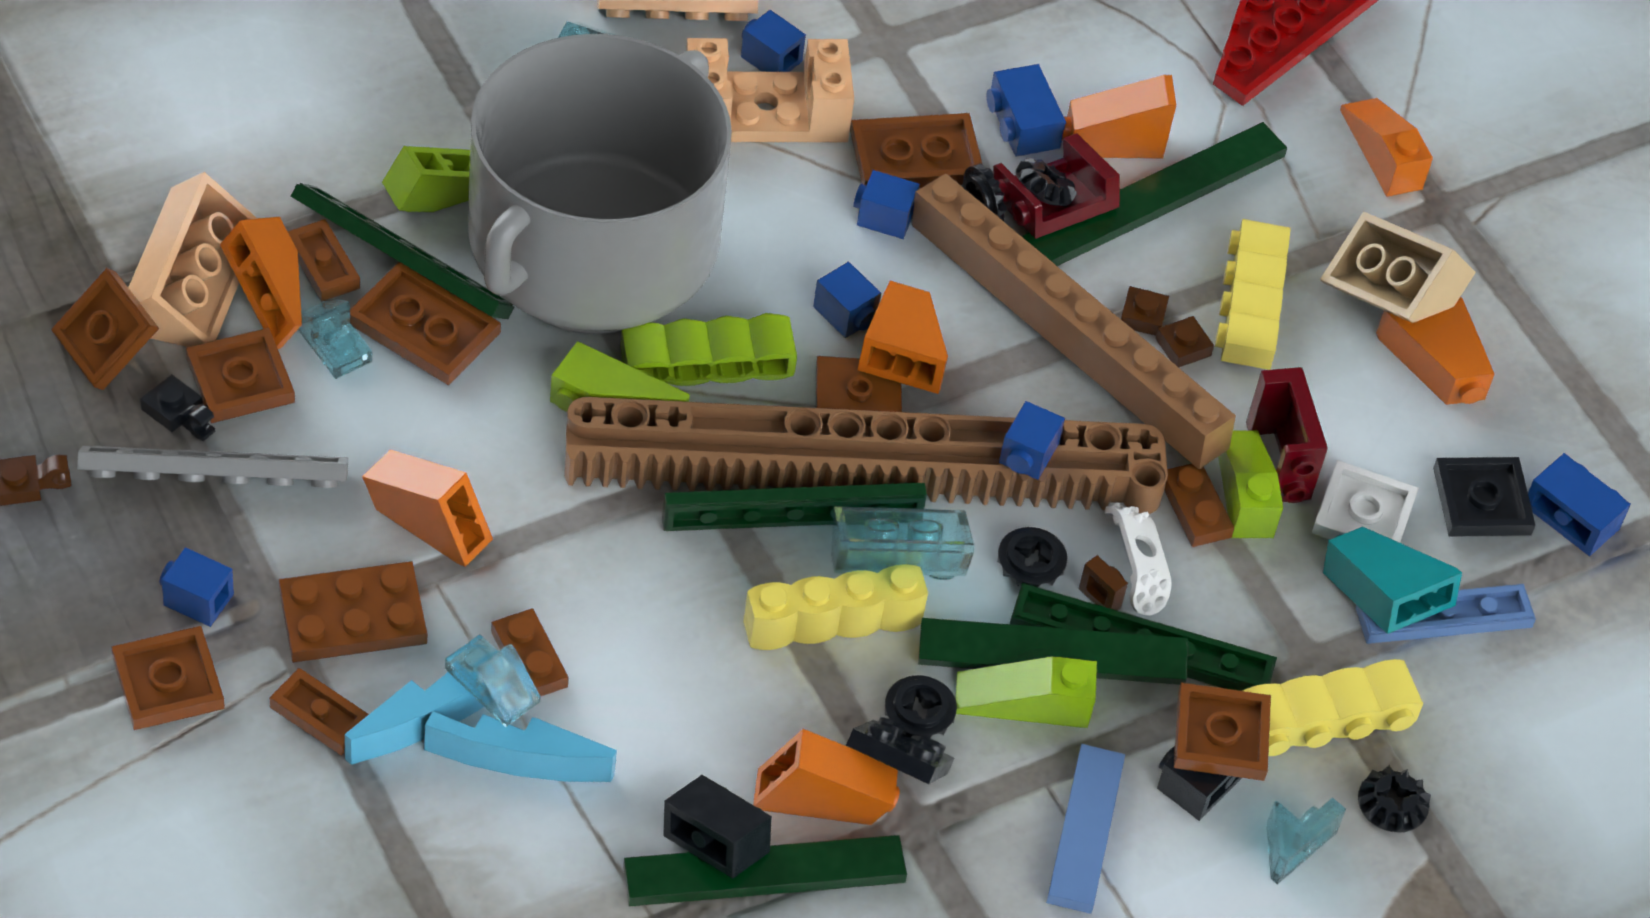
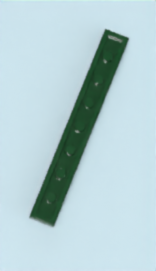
M1261 122L1120 189L1119 207L1036 239L1030 233L1022 237L1056 266H1059L1284 158L1287 146L1264 122Z

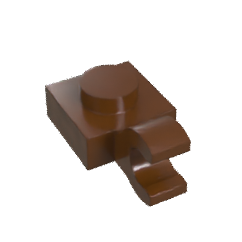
M36 455L0 460V506L41 501L40 490L64 489L72 486L67 455L48 457L39 465H37Z

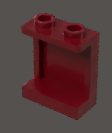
M1078 133L1063 138V158L1047 163L1050 166L1054 165L1057 170L1066 174L1067 179L1073 181L1077 195L1070 205L1054 206L1038 200L1019 181L1017 176H1014L1002 163L993 166L994 179L1000 181L999 187L1001 192L1005 194L1003 202L1007 206V210L1013 215L1016 223L1019 226H1023L1035 239L1119 207L1120 174Z
M1303 368L1261 370L1246 420L1247 429L1251 431L1258 430L1259 435H1275L1281 455L1276 471L1282 502L1299 503L1304 500H1311L1328 447Z

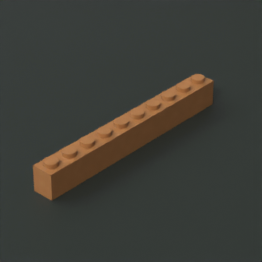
M945 173L915 191L912 226L1142 422L1159 429L1165 441L1195 467L1201 469L1229 450L1236 418L1234 413Z

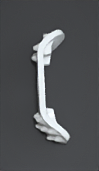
M1115 503L1110 507L1106 506L1105 514L1112 516L1114 524L1120 526L1133 574L1130 576L1132 583L1129 596L1130 604L1136 612L1142 615L1151 616L1165 607L1171 591V576L1156 525L1152 518L1149 517V513H1139L1138 507L1124 508L1120 503ZM1140 539L1147 543L1152 550L1153 557L1144 555L1138 549L1135 540Z

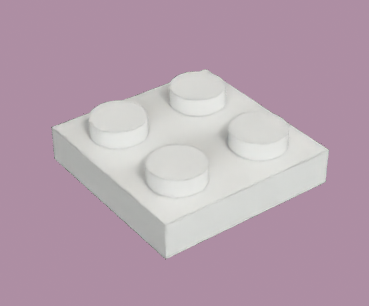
M1337 460L1312 534L1333 539L1340 534L1365 527L1400 543L1419 488Z

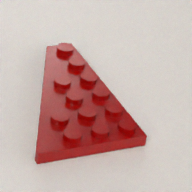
M1241 0L1215 74L1213 85L1244 106L1379 0Z

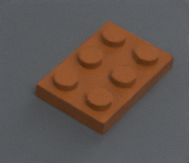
M970 113L851 120L850 134L861 183L867 185L873 170L920 184L919 188L924 187L945 173L959 185H962L965 170L970 166L982 164Z
M398 262L347 312V323L448 386L501 333V322L401 262Z
M413 561L279 579V592L292 663L427 644L428 633Z

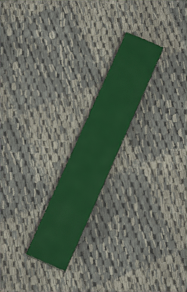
M303 183L296 184L290 197L489 316L508 320L515 308L513 304L500 295L492 293L488 288L317 186Z
M925 483L670 492L664 494L662 524L663 531L922 521L927 492Z
M1025 583L1021 585L1010 620L1011 625L1188 638L1187 678L1224 689L1242 691L1253 686L1270 684L1277 657Z
M934 618L921 619L918 665L977 669L1053 656L1097 661V679L1181 685V682L1186 683L1188 638Z
M900 835L771 845L768 854L733 879L690 852L626 857L623 862L629 907L906 883L907 878Z

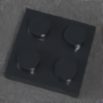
M1519 457L1436 459L1433 470L1448 537L1532 536L1536 525Z
M880 717L879 721L871 720L853 728L846 746L926 784H931L947 775L955 759L944 753L946 747L943 744L923 736L918 741L903 734L904 726Z

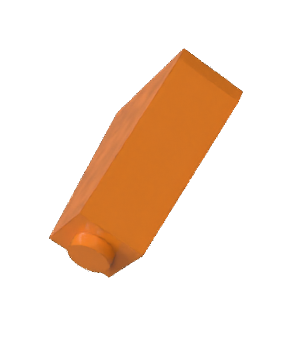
M1161 75L1070 100L1067 117L1064 116L1066 124L1061 141L1067 136L1078 133L1102 158L1163 159L1176 109L1172 75Z
M889 281L864 337L858 371L939 394L948 355L931 294L928 291Z
M1462 297L1459 298L1454 307L1414 323L1383 311L1376 332L1378 339L1446 405L1457 403L1472 404L1486 399L1495 373Z
M390 449L362 476L377 511L461 566L466 567L493 540L468 475L464 471Z
M802 729L758 768L753 805L763 811L872 825L886 812H891L897 804L900 789L896 786L898 770L848 746Z

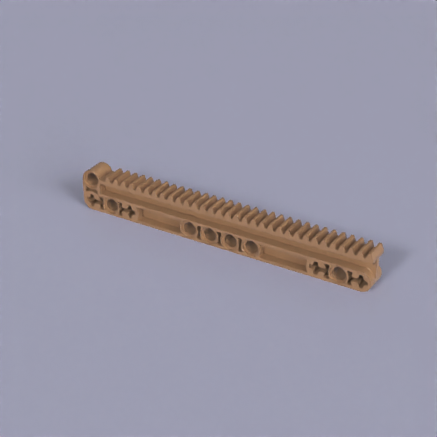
M582 397L574 400L569 405L567 411L564 477L570 486H573L577 477H582L585 486H591L594 478H599L603 487H608L612 479H617L620 488H625L629 480H634L638 489H642L646 481L649 480L652 481L655 490H660L664 481L669 482L672 490H677L681 482H686L690 491H695L698 483H703L707 491H712L716 484H721L723 490H731L733 484L738 485L740 490H747L750 485H755L756 489H767L768 486L773 488L925 483L927 495L930 501L936 503L939 494H944L948 503H953L956 495H961L965 504H970L973 496H978L983 505L988 504L990 497H996L1000 506H1004L1007 498L1012 497L1016 506L1020 507L1024 499L1029 498L1034 507H1039L1041 500L1047 499L1051 508H1056L1058 501L1064 500L1067 508L1073 509L1077 500L1081 501L1085 510H1090L1093 501H1097L1102 510H1105V507L1109 506L1110 502L1124 503L1126 507H1138L1139 513L1148 512L1151 514L1160 506L1168 471L1164 436L1159 429L1147 424L1064 420L1059 445L1039 480L1028 475L1014 472L1009 467L999 463L1004 437L1015 420L1012 417Z

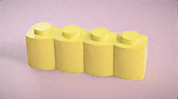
M1242 219L1239 231H1231L1227 254L1234 255V261H1227L1223 280L1224 285L1230 286V292L1223 291L1219 315L1226 317V323L1219 322L1215 340V347L1222 348L1221 361L1267 370L1271 369L1279 332L1291 227Z
M908 564L890 566L878 573L866 570L851 571L835 579L823 576L807 577L796 581L792 585L780 582L764 583L747 591L743 623L750 647L758 650L779 649L793 641L803 644H816L828 641L836 635L847 638L864 637L879 629L890 632L906 631L921 624L928 590L921 567Z
M1400 659L1385 660L1364 668L1351 667L1339 669L1323 676L1310 675L1298 677L1282 684H1262L1242 690L1271 695L1268 756L1283 754L1291 746L1318 748L1326 745L1334 737L1350 738L1352 740L1362 739L1370 735L1375 729L1395 732L1402 731L1417 721L1423 706L1422 699L1405 661Z

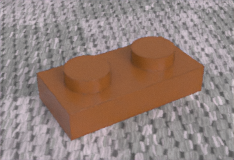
M326 219L288 231L298 250V262L321 302L360 289V277Z
M1191 463L1167 469L1168 476L1164 491L1191 546L1196 547L1232 538L1234 526L1205 468L1198 469Z
M533 608L491 622V633L499 649H504L516 659L515 680L526 701L568 687L569 677Z
M298 668L269 697L271 709L341 756L345 753V734L369 715L301 668Z

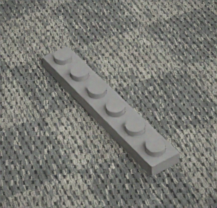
M82 446L78 451L77 469L89 470L88 476L95 478L115 477L116 471L133 472V478L140 480L160 479V473L178 474V480L185 482H201L205 480V475L222 476V482L230 484L249 483V477L267 478V484L275 486L293 485V479L311 480V486L334 488L338 486V481H346L348 457Z

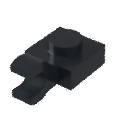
M172 374L140 398L141 410L171 432L182 425L200 441L206 440L216 432L215 428L208 423L214 418V414L203 405L202 396Z

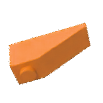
M1378 98L1342 104L1340 111L1386 197L1423 190L1433 157L1418 129Z
M280 217L240 220L220 243V246L263 329L270 328L277 349H281L302 325L298 250Z

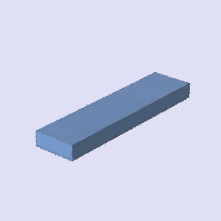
M1524 584L1459 590L1456 606L1389 634L1384 632L1357 605L1355 608L1366 644L1532 628L1536 620Z
M1081 744L1046 903L1092 914L1125 754Z

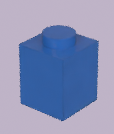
M768 10L758 19L749 21L742 31L741 58L761 72H790L803 61L806 34L772 10Z
M873 170L867 185L860 184L856 192L853 207L859 209L857 226L904 240L913 218L915 191L919 190L920 184Z
M848 261L817 280L813 307L844 338H847L859 330L864 331L869 328L879 306L881 292Z
M1025 401L1004 437L999 463L1009 467L1014 472L1039 480L1059 445L1065 418Z
M186 547L175 561L171 560L166 564L159 580L160 585H162L164 606L209 627L212 626L234 595L233 569Z

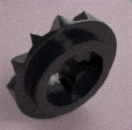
M1026 158L1024 161H1020L1015 170L1019 181L1038 200L1046 204L1067 206L1072 203L1077 195L1073 181L1067 179L1064 172H1060L1054 165L1050 166L1043 160L1038 159L1036 161L1033 158Z
M981 163L968 167L964 172L962 187L1004 221V213L1007 211V206L1003 202L1005 194L1001 192L999 187L1000 181L995 180L992 170L985 168Z
M1023 527L1011 531L1002 539L998 548L997 562L1002 566L1003 576L1013 577L1017 586L1022 583L1032 584L1035 587L1045 583L1053 586L1056 579L1064 574L1067 565V552L1063 543L1054 534L1036 527ZM1036 550H1039L1038 562L1035 561L1032 566H1026L1025 559L1034 554Z
M923 675L908 676L894 683L887 692L885 716L904 726V732L907 736L912 737L916 735L931 738L935 734L944 736L947 728L954 723L957 711L955 697L951 690L937 679ZM916 697L923 709H928L925 719H922L918 712L913 710Z
M1389 765L1383 771L1377 772L1372 770L1368 777L1362 781L1358 791V803L1364 816L1372 824L1386 831L1401 833L1414 830L1425 821L1430 811L1431 794L1426 793L1424 790L1423 779L1415 780L1409 775L1408 769L1402 772L1393 771ZM1390 788L1396 791L1398 797H1404L1399 810L1393 798L1387 797Z

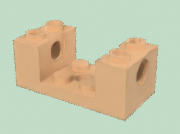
M687 38L686 51L698 50L708 60V79L722 96L729 113L732 130L731 142H848L854 105L848 39H808L803 72L727 71L729 61L727 38ZM767 103L775 108L772 110H762L758 104Z

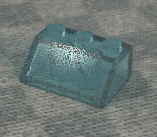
M834 507L831 548L834 573L844 574L857 570L878 573L890 566L908 564L921 567L923 575H929L931 578L938 580H949L954 576H966L974 554V542L965 510Z

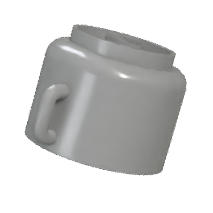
M581 34L551 39L526 48L510 57L490 74L476 96L471 117L468 233L473 256L484 276L486 287L492 293L501 295L518 309L554 327L577 333L607 334L653 322L681 307L699 291L711 273L720 248L732 134L727 107L714 84L708 79L709 63L704 54L698 50H690L677 55L663 47L635 38L608 34Z

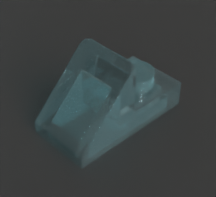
M326 300L301 312L302 325L298 331L335 379L372 362V350L350 323V303L348 300Z
M479 634L445 658V669L505 727L541 702L540 694L516 649L511 644L498 651Z
M1332 797L1319 809L1316 806H1312L1299 820L1278 801L1273 803L1267 820L1270 877L1277 885L1337 834L1346 808Z

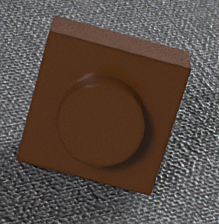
M1129 286L1121 320L1134 331L1156 336L1158 328L1162 327L1169 295Z
M1194 316L1158 328L1155 337L1170 361L1178 368L1212 356L1214 344Z
M1096 555L1085 563L1078 589L1094 604L1118 611L1122 607L1128 582L1124 580L1122 574L1115 567L1109 566Z

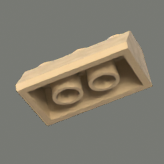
M1363 211L1320 280L1326 285L1414 323L1454 307L1476 272L1454 249Z

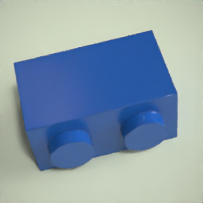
M1034 64L995 71L991 89H988L986 93L987 105L991 113H996L1000 122L1002 139L1004 142H1009L1015 157L1060 149L1066 121L1040 65Z
M1565 453L1533 479L1528 491L1532 512L1589 557L1620 530L1631 505L1616 490L1608 487L1591 474L1586 467L1577 463Z

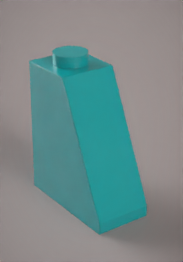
M1365 527L1340 534L1328 540L1323 574L1387 634L1456 606L1462 572L1458 568Z

